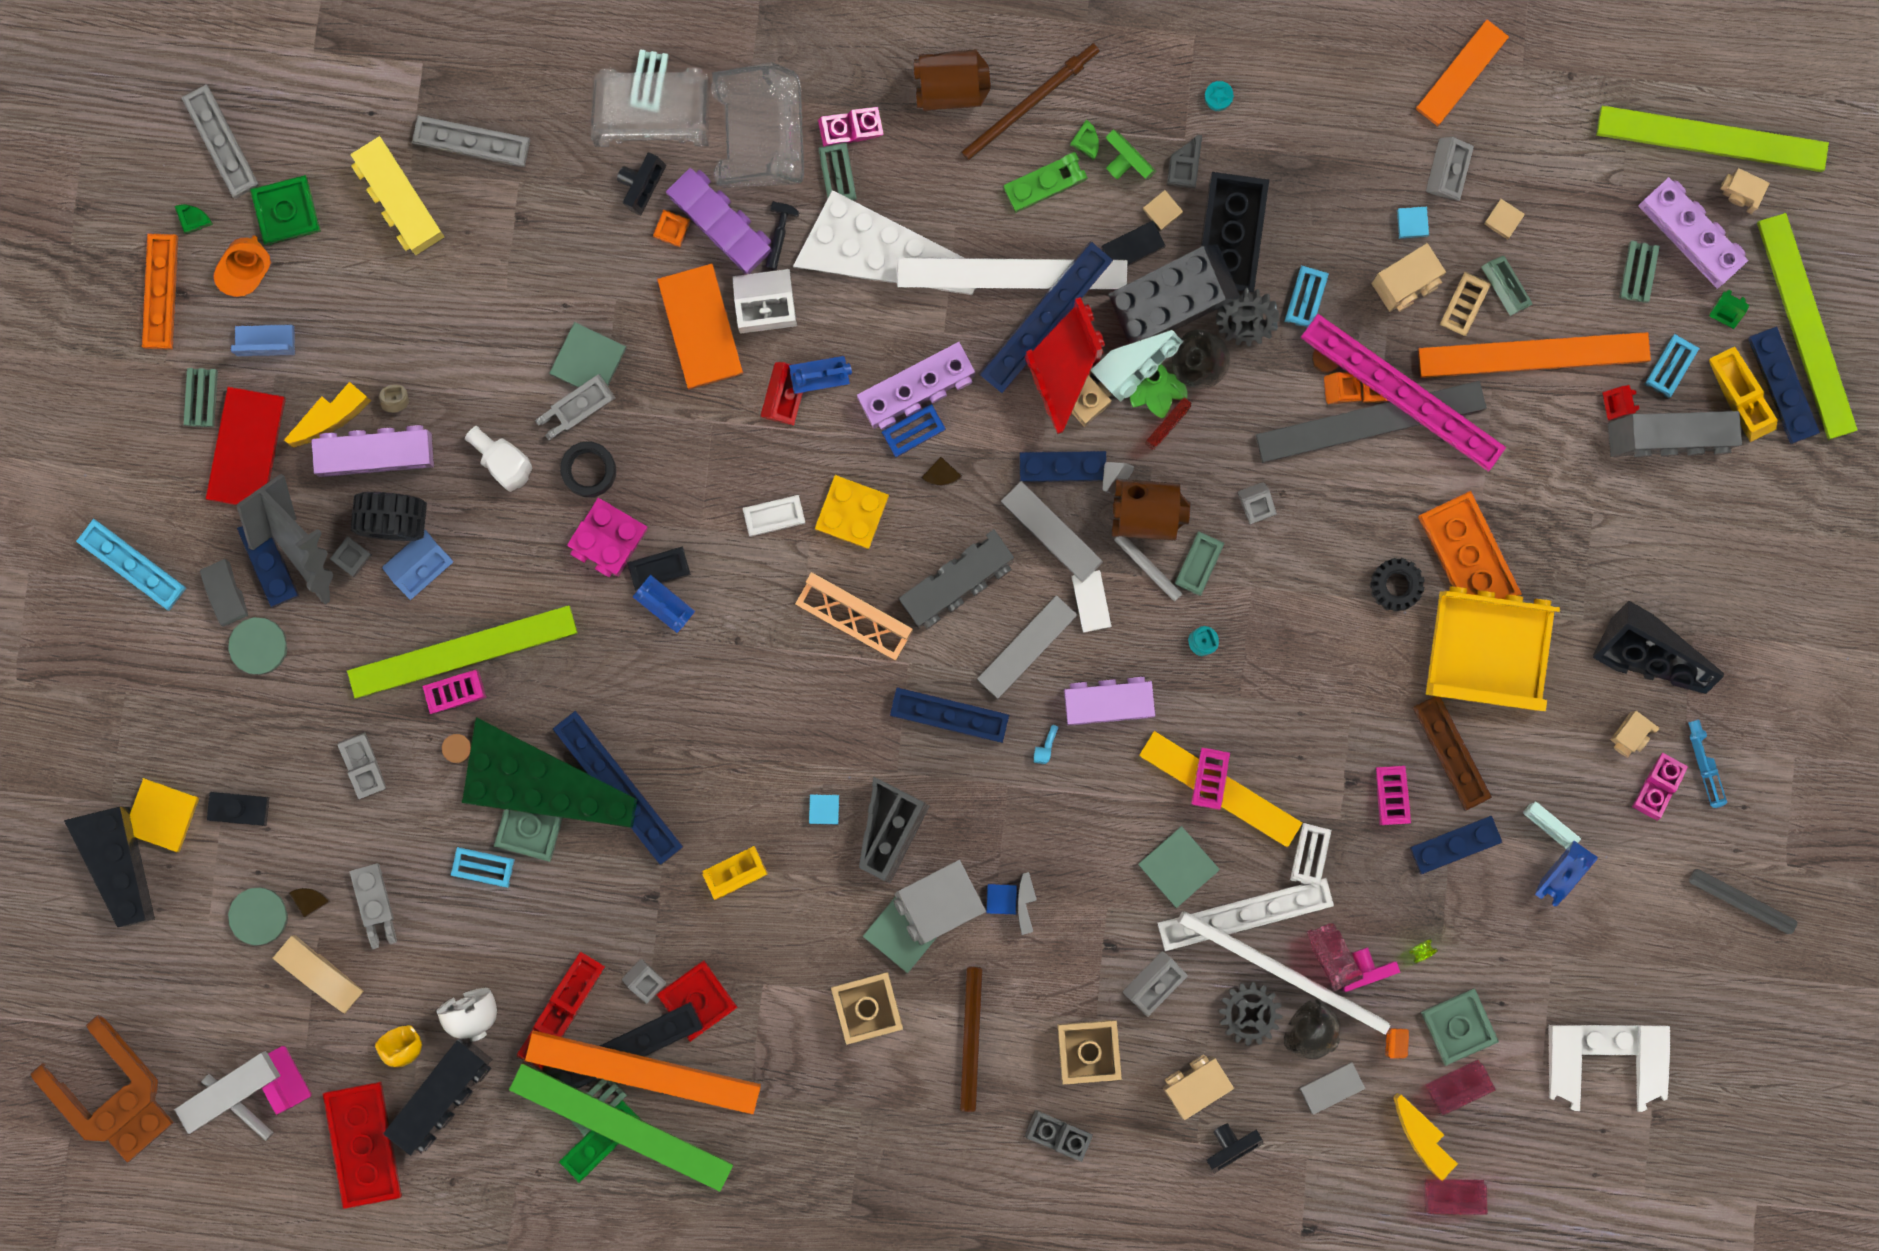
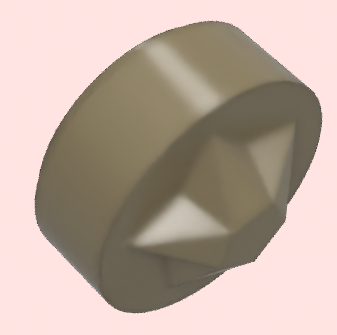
M389 385L379 393L380 405L387 412L402 411L409 404L407 390L401 385Z

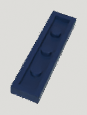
M1777 326L1750 336L1748 341L1790 445L1819 434V429Z
M896 688L890 712L891 717L1003 743L1009 714L901 688Z

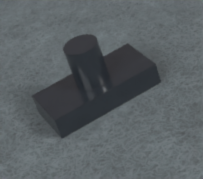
M649 152L638 172L623 166L617 175L618 182L630 187L622 203L631 212L640 216L667 166L658 156Z
M210 792L207 821L267 826L270 797Z
M1226 1123L1213 1132L1223 1150L1206 1159L1215 1174L1263 1145V1139L1256 1129L1238 1140L1229 1124Z

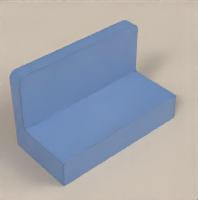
M235 326V345H231V352L236 356L295 355L294 326Z
M424 530V538L411 541L382 568L392 582L411 600L454 561L435 542L431 535Z

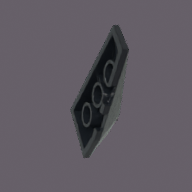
M1628 601L1611 618L1593 654L1594 659L1618 672L1627 674L1629 670L1644 674L1645 679L1653 680L1656 677L1671 681L1673 686L1707 694L1724 677V673L1654 614L1631 601Z

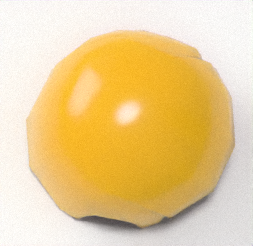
M406 1025L392 1029L382 1035L375 1043V1048L386 1065L390 1067H404L411 1064L420 1055L422 1041L414 1028Z

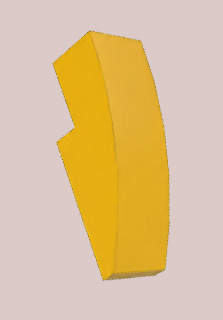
M1734 346L1710 358L1709 363L1731 410L1739 411L1740 426L1749 441L1752 442L1776 430L1778 419L1763 397L1764 391L1736 347Z
M349 382L331 403L321 396L284 441L292 447L311 443L312 439L320 438L319 434L332 433L357 416L372 400Z
M1396 1093L1393 1098L1397 1114L1408 1140L1427 1168L1439 1180L1443 1181L1458 1165L1455 1160L1437 1145V1142L1444 1134L1405 1097Z

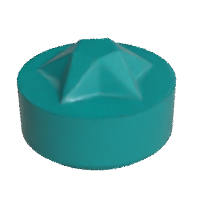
M1224 81L1211 83L1204 95L1206 105L1214 111L1227 109L1234 97L1233 89Z
M1201 626L1190 633L1188 642L1190 649L1196 655L1207 656L1217 650L1219 638L1211 627Z

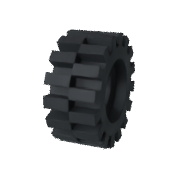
M1393 558L1382 563L1371 577L1372 582L1370 583V588H1372L1371 594L1377 600L1376 603L1384 607L1383 609L1393 610V612L1404 611L1415 605L1422 597L1421 594L1424 592L1425 587H1423V583L1425 580L1421 576L1422 571L1420 568L1417 569L1412 561L1408 562L1404 558ZM1401 574L1407 579L1408 590L1404 595L1395 596L1388 591L1386 582L1389 576Z

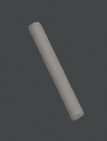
M1116 537L1114 539L1174 602L1182 595L1176 586L1127 537Z
M210 1074L201 1081L207 1088L217 1082ZM241 1102L231 1108L237 1116L265 1141L274 1133Z

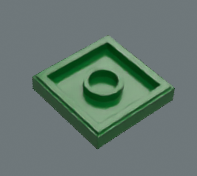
M306 175L250 189L265 246L321 232Z

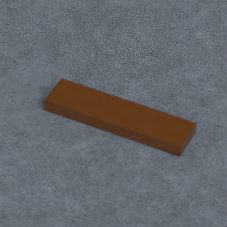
M1434 696L1412 707L1464 810L1467 811L1492 798L1441 697Z

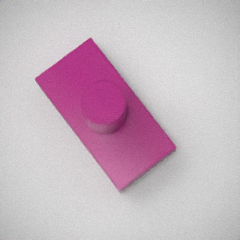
M1367 947L1352 952L1359 973L1338 981L1342 991L1347 992L1401 972L1397 961H1391L1375 967Z

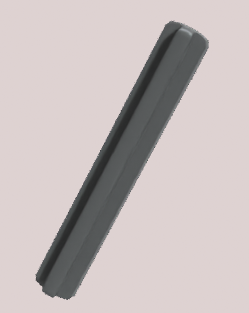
M1694 869L1690 875L1689 882L1786 934H1792L1795 931L1798 923L1795 919L1700 869Z

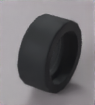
M593 441L580 442L571 446L564 453L560 463V474L564 484L573 493L582 497H597L604 494L613 485L616 478V464L611 453L603 445ZM584 453L598 455L605 464L603 479L593 486L578 484L572 475L574 460Z

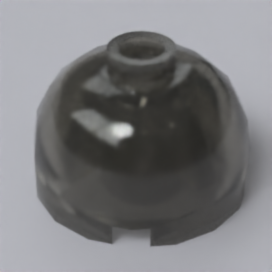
M1202 330L1190 331L1180 338L1183 343L1180 345L1177 354H1174L1172 357L1173 372L1177 380L1190 387L1206 389L1215 386L1224 379L1230 366V352L1222 339L1213 333Z
M1316 999V1003L1308 1001L1296 1011L1289 1022V1025L1294 1027L1290 1035L1285 1033L1284 1046L1286 1049L1304 1059L1317 1060L1326 1056L1329 1052H1333L1340 1042V1021L1337 1015L1326 1004Z

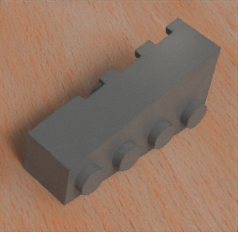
M1739 411L1632 414L1608 423L1610 457L1634 456L1635 458L1652 456V454H1661V457L1679 455L1678 453L1687 452L1688 456L1705 454V451L1713 450L1714 455H1724L1732 453V448L1742 446Z
M995 529L986 534L988 539L982 543L972 544L961 554L959 559L950 560L937 571L936 575L928 576L899 597L900 603L918 628L925 626L926 629L932 627L941 620L938 616L947 609L950 613L964 604L962 598L971 592L976 596L988 587L986 584L988 580L994 576L999 580L1012 570L1010 565L1014 562V556Z

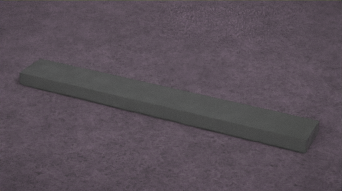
M1480 380L1430 392L1460 415L1482 411L1487 408ZM1391 402L1259 433L1255 436L1262 463L1422 424Z

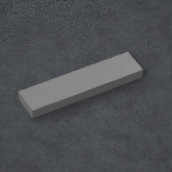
M206 84L181 97L232 197L236 199L249 192L250 189L259 187L260 185L209 86Z
M418 115L412 144L525 167L530 138Z
M1022 481L1001 500V503L1082 583L1103 563Z
M1056 595L977 680L999 699L1077 617V614Z
M264 1051L174 1110L187 1133L191 1134L281 1075L268 1053Z

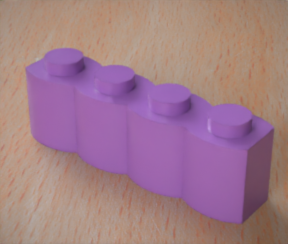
M689 168L666 191L667 196L746 275L750 274L771 252V248L768 246L771 243L770 239L761 230L757 233L748 226L751 223L750 219L741 210L733 211L728 206L731 203L730 199L721 190L717 192L712 190L708 186L711 183L710 179L701 170L695 172Z

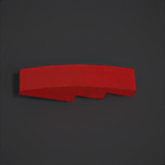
M580 952L549 999V1003L533 1026L532 1031L563 1037L605 969V966ZM532 1031L517 1053V1057L523 1061L526 1059ZM525 1061L540 1071L545 1067V1065Z

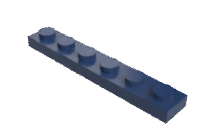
M1090 241L982 369L979 375L1003 393L1027 364L1025 361L1026 351L1031 349L1033 351L1074 308L1075 299L1079 297L1082 299L1113 262V259Z
M574 711L553 728L554 732L589 775L637 799L634 823L631 829L660 865L683 848V845L577 711Z

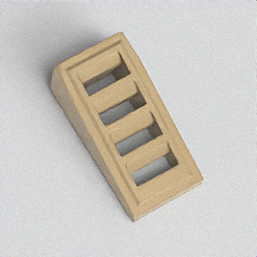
M1465 271L1440 325L1466 336L1491 283ZM1466 282L1481 288L1480 294L1465 288ZM1463 293L1476 299L1475 304L1459 298L1460 294ZM1456 303L1472 310L1470 315L1455 309ZM1453 314L1466 320L1465 326L1450 320V315Z

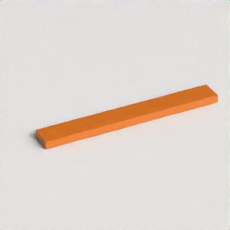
M1648 332L1418 349L1420 378L1645 363L1651 361Z
M532 1031L525 1061L753 1115L761 1084L538 1031Z

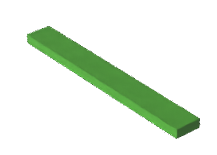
M521 1064L509 1088L510 1091L719 1192L733 1167L732 1163L527 1064Z

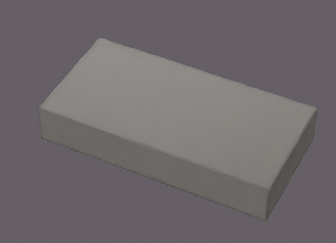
M1353 1062L1300 1087V1091L1313 1115L1365 1089Z

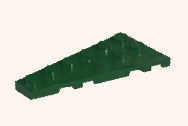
M476 717L462 803L633 828L637 804L636 798Z

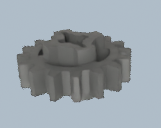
M1244 288L1243 294H1239V299L1217 309L1216 324L1219 325V333H1225V340L1229 341L1235 338L1236 345L1246 341L1247 346H1251L1253 340H1256L1258 344H1262L1263 336L1270 339L1272 331H1277L1279 310H1277L1275 301L1270 302L1269 294L1261 297L1259 289L1250 294L1248 288ZM1263 313L1266 314L1265 320L1263 319ZM1229 315L1232 316V321H1231V322H1230V320H1229Z
M1251 982L1249 989H1246L1244 984L1240 983L1238 992L1231 988L1228 990L1232 996L1230 999H1221L1226 1004V1008L1218 1009L1219 1013L1225 1015V1019H1222L1219 1023L1220 1025L1229 1026L1225 1031L1227 1036L1232 1033L1236 1034L1234 1037L1235 1042L1238 1043L1242 1038H1245V1045L1250 1046L1252 1039H1255L1257 1044L1261 1045L1262 1036L1272 1039V1035L1269 1032L1271 1028L1279 1030L1280 1027L1274 1022L1275 1019H1282L1283 1017L1276 1013V1009L1281 1007V1003L1272 1002L1276 996L1274 992L1268 995L1265 994L1267 986L1262 985L1259 990H1256L1255 982ZM1255 994L1261 998L1255 1002H1248L1243 995ZM1235 1003L1238 1007L1237 1017L1232 1021L1231 1009ZM1246 1007L1250 1009L1257 1008V1011L1254 1013L1256 1017L1254 1021L1251 1019L1243 1020V1017L1246 1015L1244 1010ZM1269 1007L1270 1016L1266 1024L1263 1021V1013ZM1245 1026H1253L1258 1032L1248 1034L1240 1030Z

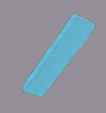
M96 519L90 522L76 541L168 611H170L186 590L184 585Z

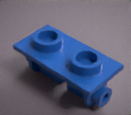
M845 356L789 365L794 394L850 384L848 375L852 374V369L849 363L846 364Z
M652 575L647 578L632 596L676 633L682 629L695 612L694 609Z

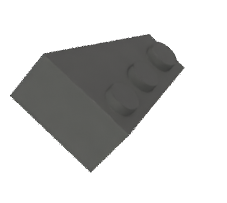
M873 776V790L868 808V821L866 831L864 832L859 868L885 882L891 883L930 806Z

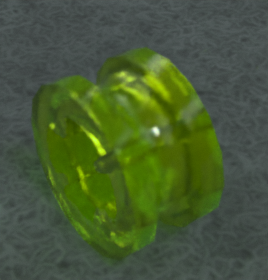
M1431 938L1408 950L1409 954L1415 956L1413 960L1415 964L1438 952L1437 948H1432L1431 943L1433 941Z

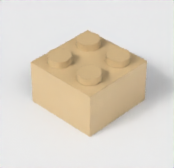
M1426 243L1379 272L1371 284L1389 312L1396 308L1401 312L1411 306L1420 293L1425 297L1438 289V286L1443 283L1441 278L1446 271L1429 244Z
M889 972L831 987L846 1045L903 1030Z
M1117 1020L1057 1024L1062 1084L1122 1080Z
M1203 1054L1189 1063L1191 1069L1182 1074L1178 1070L1164 1079L1167 1084L1162 1086L1180 1117L1184 1120L1234 1089L1221 1066L1212 1056L1207 1058Z

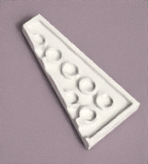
M832 190L793 268L897 283L898 258L964 257ZM976 288L932 289L973 295Z

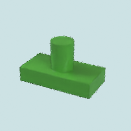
M1113 129L1105 137L1120 152L1106 167L1117 180L1131 166L1145 179H1150L1157 172L1117 130Z

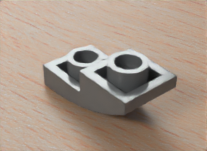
M223 559L200 570L209 601L222 627L248 616L243 593L236 586L229 561Z
M1035 1110L1024 1137L1082 1162L1093 1134Z

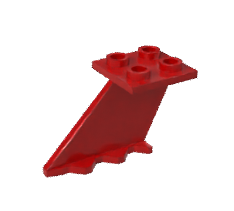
M1081 297L1075 299L1074 308L1033 351L1032 349L1026 351L1025 361L1030 367L1034 383L1041 394L1045 410L1053 423L1057 435L1063 433L1092 367L1100 362L1101 355H1103L1102 347L1105 346L1101 332L1099 330L1095 331L1091 321H1094L1092 310L1088 304H1083Z

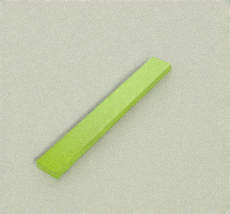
M1601 106L1596 136L1817 172L1825 171L1829 142L1608 106Z
M1784 213L1758 221L1757 226L1827 439L1830 440L1858 431L1787 214Z
M568 605L347 670L354 698L358 699L576 635L578 631L571 607Z

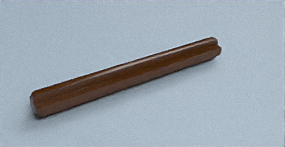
M973 966L967 968L960 1102V1109L963 1112H975L977 1097L982 968Z

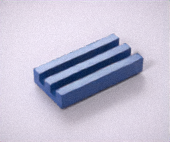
M931 404L882 431V434L895 458L944 432L946 428ZM931 414L932 418L894 439L891 438V434L925 415ZM934 423L937 424L938 427L897 448L896 445Z

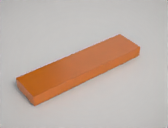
M1486 20L1420 102L1416 110L1438 127L1508 40L1509 36L1489 20Z
M147 234L142 347L144 349H173L178 236L175 234Z

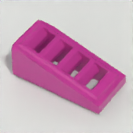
M477 669L423 686L430 714L486 699L481 676ZM469 679L474 692L472 695H469L465 682ZM455 683H460L463 698L458 699ZM445 686H449L453 701H447L444 691ZM438 689L442 702L438 706L432 691Z
M1201 747L1191 805L1221 810L1230 758L1229 752ZM1206 757L1222 760V765L1205 763ZM1204 768L1220 771V776L1203 774ZM1202 780L1217 782L1218 787L1201 785ZM1200 791L1216 794V798L1199 797Z
M1405 766L1376 767L1379 824H1411ZM1399 775V780L1384 781L1383 776ZM1400 786V792L1385 793L1384 787ZM1401 798V803L1386 804V799ZM1402 809V815L1387 816V810Z

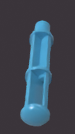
M1700 720L1688 722L1691 731L1689 738L1692 742L1710 806L1712 808L1723 807L1727 804V799L1714 758L1706 757L1702 740L1707 737V733L1702 730ZM1715 775L1718 776L1724 799L1721 800L1713 780ZM1709 777L1716 799L1714 802H1711L1704 778Z

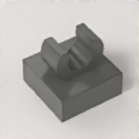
M347 536L330 560L355 578L372 554Z

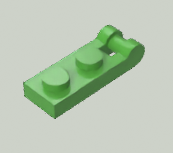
M1076 152L1070 153L1060 160L1003 185L1015 213L1086 181L1088 177L1085 171H1081L1078 165L1079 158ZM1068 168L1071 176L1063 179L1060 171Z

